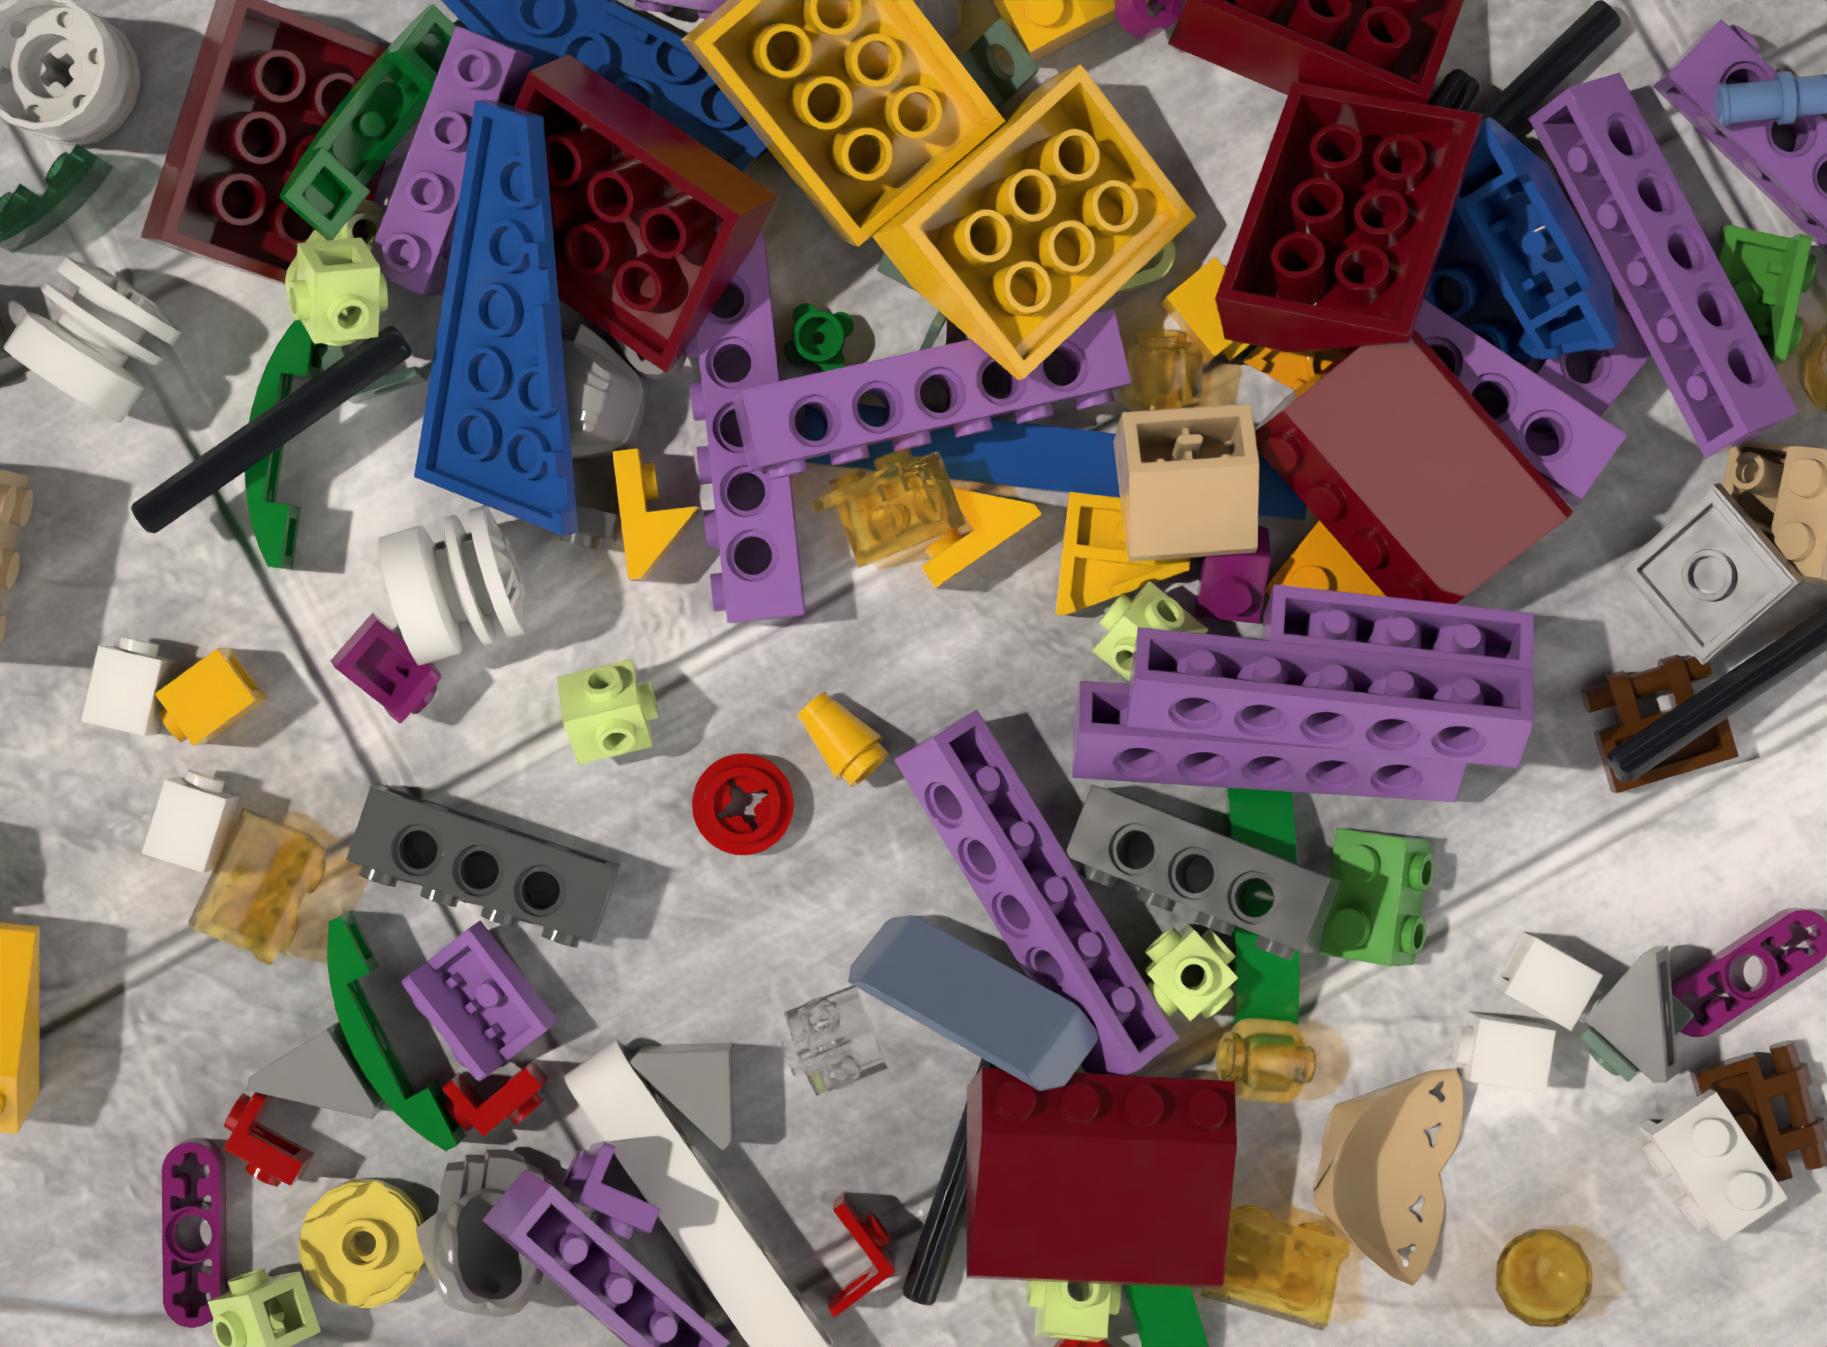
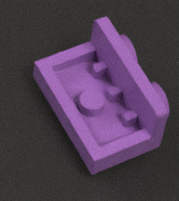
M481 920L402 980V985L412 997L416 1008L420 1013L428 1017L451 1047L456 1060L466 1067L479 1082L558 1022Z
M602 1141L591 1144L589 1151L583 1149L582 1152L577 1150L562 1183V1186L571 1189L568 1200L577 1208L591 1213L590 1220L606 1234L618 1239L630 1240L633 1232L651 1233L661 1208L601 1183L616 1146Z

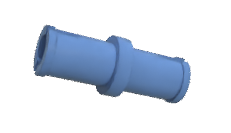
M1788 71L1774 74L1773 80L1727 85L1725 83L1717 84L1715 88L1717 122H1719V126H1727L1732 123L1776 119L1779 125L1793 124L1796 117L1827 114V74L1793 77L1792 73Z

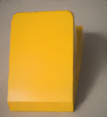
M638 448L612 451L628 580H646L696 518L701 509L698 506L650 512L649 501L660 499L655 461L644 463L643 452Z
M945 487V493L972 532L962 538L958 530L954 528L929 545L924 550L931 560L922 565L921 570L934 589H936L1039 518L1042 514L1033 503Z

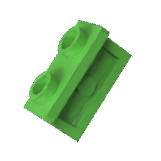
M1725 225L1720 228L1715 254L1773 365L1784 363L1787 354L1793 355L1802 335L1803 320L1801 317H1796L1800 294L1801 292L1806 293L1815 274L1816 256L1809 254L1812 236L1797 234L1787 238Z
M1336 828L1330 877L1341 881L1323 927L1321 955L1386 966L1414 964L1416 955L1421 952L1426 938V923L1424 918L1421 917L1424 892L1429 889L1434 876V859L1429 854V840Z

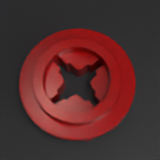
M748 753L729 755L711 764L697 781L692 797L694 821L702 836L717 849L733 855H752L772 847L787 831L794 811L793 793L786 776L770 760ZM731 778L734 779L737 787L741 786L746 794L754 791L759 793L765 789L769 793L762 797L761 802L754 807L756 815L754 820L758 826L755 830L750 821L746 822L741 814L732 817L727 815L721 819L718 817V813L726 810L725 806L733 801L730 791L733 788L728 781Z

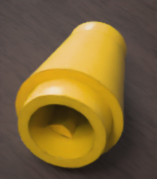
M826 692L812 699L797 715V718L805 725L804 728L836 780L843 778L851 788L869 777L889 756V752L881 745L884 737L836 700H833Z

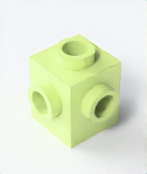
M362 237L297 243V280L290 281L288 284L289 308L293 319L302 321L314 344L325 343L332 346H345L354 343L357 339L378 337L379 312L387 310L388 290L385 277L380 272V266Z
M1149 581L1133 600L1122 593L1099 621V624L1107 629V631L1092 652L1110 665L1117 673L1130 681L1138 627L1206 634L1209 629L1184 610L1178 602L1168 597Z
M632 659L557 677L562 719L578 765L653 747L649 721L660 718L658 705L651 681L639 683Z
M1189 924L1179 932L1173 926L1160 935L1145 951L1150 958L1141 967L1152 979L1147 987L1157 1004L1169 1017L1180 1009L1190 1021L1199 1013L1207 1019L1219 1011L1234 995L1229 986L1238 977L1227 964L1236 956L1210 928L1200 936ZM1191 964L1200 965L1204 970V977L1193 987L1183 985L1181 981L1183 969Z
M265 1268L255 1269L230 1279L228 1284L231 1291L208 1301L213 1316V1334L220 1347H292V1345L321 1332L301 1271L268 1277Z
M1027 1281V1307L1036 1308L1034 1336L1099 1342L1108 1338L1109 1315H1117L1119 1312L1121 1285L1072 1283L1078 1288L1080 1294L1079 1300L1076 1301L1069 1295V1282Z

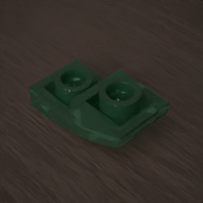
M79 144L75 145L70 154L68 152L62 153L51 165L46 175L45 184L49 187L43 196L19 184L14 193L7 192L0 198V247L14 253L54 231L90 199L114 167Z

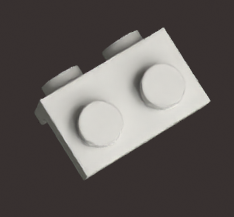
M1708 1089L1660 1123L1656 1124L1648 1120L1639 1126L1649 1143L1641 1147L1644 1156L1663 1180L1672 1175L1684 1193V1196L1676 1200L1677 1204L1699 1233L1708 1228L1709 1231L1725 1242L1788 1199L1717 1092L1712 1089Z

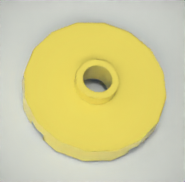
M352 1179L330 1188L308 1210L301 1229L299 1259L308 1281L325 1298L338 1304L345 1303L349 1306H358V1308H375L397 1299L418 1278L425 1261L418 1243L416 1228L425 1221L419 1206L401 1188L379 1179ZM367 1231L374 1236L376 1247L373 1251L366 1252L357 1247L355 1243L357 1232Z

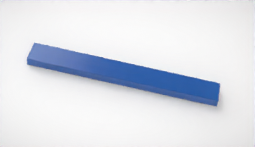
M857 405L858 414L867 425L880 427L886 417L885 407ZM806 407L802 437L810 441H818L824 432L823 418L815 409ZM991 419L992 430L959 438L955 437L953 427L930 432L931 444L894 452L892 440L868 445L869 458L832 466L830 454L805 460L806 464L1059 493L1075 492L1120 498L1113 444L1115 433L1028 423L1017 424L1011 421ZM1257 450L1259 459L1258 515L1305 520L1307 512L1305 503Z

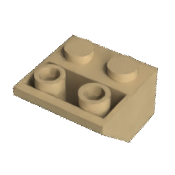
M1251 403L1122 412L1113 444L1128 562L1256 553L1258 548L1259 459Z
M1748 441L1730 448L1723 487L1805 580L1803 583L1827 586V449Z

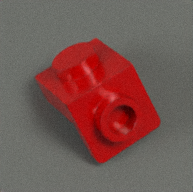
M532 1059L484 1100L459 1072L442 1087L449 1097L444 1102V1105L453 1119L463 1129L470 1131L475 1127L484 1137L506 1117L516 1126L544 1101L537 1091L549 1078Z
M254 1092L252 1097L242 1093L224 1123V1127L232 1131L223 1149L246 1161L248 1164L245 1170L256 1179L276 1187L280 1186L281 1182L292 1186L303 1176L314 1153L260 1124L274 1096Z

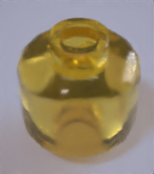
M1156 329L1137 332L1136 341L1124 347L1132 384L1120 387L1121 403L1133 412L1198 407L1203 397V353L1200 347L1187 341V333L1180 330Z
M1256 1018L1242 1019L1235 1024L1231 1032L1224 1033L1219 1041L1216 1053L1217 1074L1220 1080L1235 1081L1236 1098L1239 1100L1278 1104L1290 1103L1301 1093L1304 1083L1308 1084L1312 1081L1316 1070V1054L1313 1047L1307 1045L1303 1031L1293 1022Z

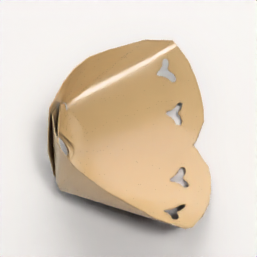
M1456 1068L1430 1070L1335 1104V1107L1329 1113L1321 1141V1160L1313 1191H1315V1206L1365 1256L1392 1278L1411 1286L1420 1279L1431 1261L1444 1218L1445 1199L1439 1173L1456 1149L1460 1137L1464 1107L1463 1087ZM1439 1081L1444 1082L1440 1090L1445 1096L1443 1102L1439 1101L1435 1095L1429 1093L1430 1090L1438 1085ZM1441 1123V1128L1435 1133L1436 1144L1434 1147H1431L1424 1130ZM1420 1196H1424V1204L1420 1208L1423 1216L1422 1222H1419L1414 1213L1409 1211V1207L1414 1205ZM1414 1244L1416 1249L1412 1254L1408 1255V1266L1404 1267L1398 1249H1404Z

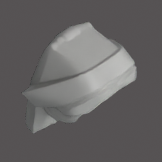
M580 324L568 335L562 333L572 459H598L613 455L612 451L626 450L633 443L639 432L647 407L648 389L643 377L626 358L596 333Z
M507 1149L486 1150L484 1155H465L462 1162L447 1163L441 1185L437 1213L416 1228L418 1243L438 1294L445 1304L455 1310L493 1317L510 1316L520 1312L541 1286L543 1273L482 1221L524 1169L549 1183L560 1193L562 1192L554 1181L544 1177L541 1168L526 1163L522 1155Z

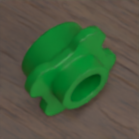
M803 303L797 306L792 313V319L795 323L792 339L785 343L783 349L786 359L793 365H800L803 362L819 365L823 371L843 368L845 357L842 354L845 338L851 335L854 330L851 317L841 311L833 315L825 311H819L811 303ZM820 332L824 334L825 340L822 344H815L812 337L815 333Z

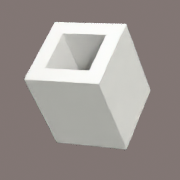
M121 636L119 647L98 646L81 722L143 736L158 735L162 723L158 712L164 706L155 693L171 682L176 660L157 656L159 644Z
M188 770L185 779L180 777L166 779L141 854L201 873L217 869L240 796L222 791L225 783L224 780L197 771Z
M1523 932L1495 981L1493 988L1572 1031L1577 1021L1584 1023V1019L1599 1003L1602 990L1597 988L1603 975L1542 940Z
M1468 1011L1466 1026L1459 1025L1455 1032L1452 1061L1455 1064H1460L1459 1074L1469 1082L1546 1094L1556 1030L1543 1023Z

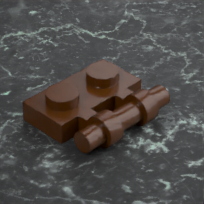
M1675 654L1659 659L1657 667L1627 675L1623 670L1605 675L1603 683L1581 689L1582 700L1588 713L1611 707L1617 721L1616 725L1593 731L1611 792H1623L1739 757L1729 721L1726 718L1635 780L1622 782L1616 777L1613 769L1607 762V755L1611 750L1694 696L1691 683L1712 676L1710 663L1702 665L1695 656L1682 659L1680 655ZM1666 691L1672 708L1641 717L1636 699Z
M1793 1040L1779 1042L1769 1047L1775 1070L1765 1075L1761 1073L1757 1056L1751 1053L1689 1071L1696 1096H1700L1708 1089L1717 1092L1777 1182L1793 1178L1786 1153L1800 1149L1807 1170L1827 1166V1149L1824 1143L1827 1140V1127L1824 1118L1816 1116L1808 1086L1813 1083L1807 1063H1800ZM1779 1095H1784L1792 1124L1783 1129H1778L1769 1099Z

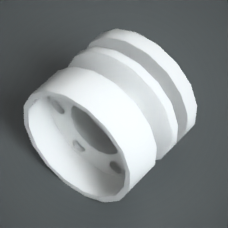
M7 0L0 5V117L8 123L28 130L44 139L69 146L97 143L117 131L134 110L141 85L138 57L125 34L104 18L72 0ZM67 65H71L68 71L73 81L70 85L65 86L67 78L62 71Z
M64 255L56 270L79 286V289L74 296H71L58 287L46 282L41 291L63 313L55 323L37 314L26 312L3 348L16 360L71 397L111 420L122 423L144 390V387L136 377L123 367L131 356L144 363L159 367L164 358L141 341L142 337L148 331L166 343L174 345L182 332L166 319L153 300L103 268L79 263Z
M484 505L469 510L472 540L468 539L458 516L444 517L446 548L437 550L426 529L421 525L379 537L380 563L392 608L406 645L418 665H424L462 653V630L460 623L467 621L470 622L472 629L483 645L496 643L493 613L497 614L508 638L527 633L524 613L525 590L521 573L510 542L497 526L488 506Z

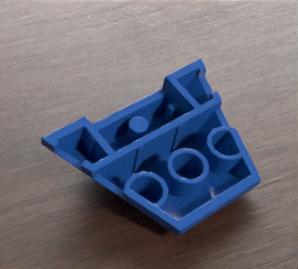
M1493 118L1485 119L1481 125L1424 300L1517 362L1540 358L1545 360L1556 358L1563 354L1592 349L1597 351L1619 346L1620 339L1610 274L1547 163ZM1437 354L1438 357L1451 370L1448 361L1443 356Z

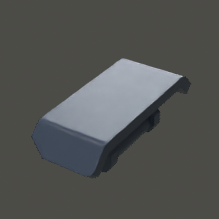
M917 916L893 917L885 922L850 967L848 978L850 984L1039 1091L1065 1086L1098 1040L1097 1030L1083 1011L1073 1002Z

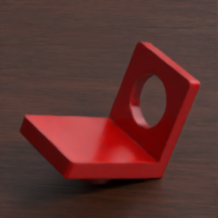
M845 1193L834 1199L833 1211L873 1265L829 1298L828 1311L833 1318L895 1273V1259L885 1247L892 1241L891 1236L870 1209L861 1215Z

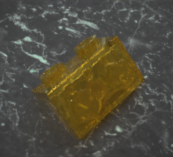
M905 448L887 454L873 461L877 472L867 476L865 469H859L836 477L828 482L831 493L811 501L815 514L837 508L859 568L882 561L966 525L939 452L913 458L910 448Z
M243 807L188 921L189 925L196 931L251 951L258 961L271 965L278 951H285L295 936L298 927L296 913L305 894L313 893L322 880L326 867V860L323 858L325 848L311 834Z
M1240 1205L1237 1209L1231 1208L1223 1287L1220 1289L1201 1288L1200 1296L1323 1331L1329 1325L1340 1265L1349 1257L1351 1243L1335 1238V1232L1323 1225L1300 1223L1298 1227L1274 1220L1272 1212L1252 1205Z

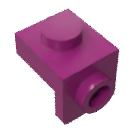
M1258 526V548L1256 553L1203 556L1195 602L1196 617L1259 624L1271 561L1268 528Z
M374 613L365 620L330 660L336 670L379 702L385 708L388 715L399 724L410 713H419L431 702L437 691V682L441 678L440 672L432 662L418 665L412 657L404 638Z

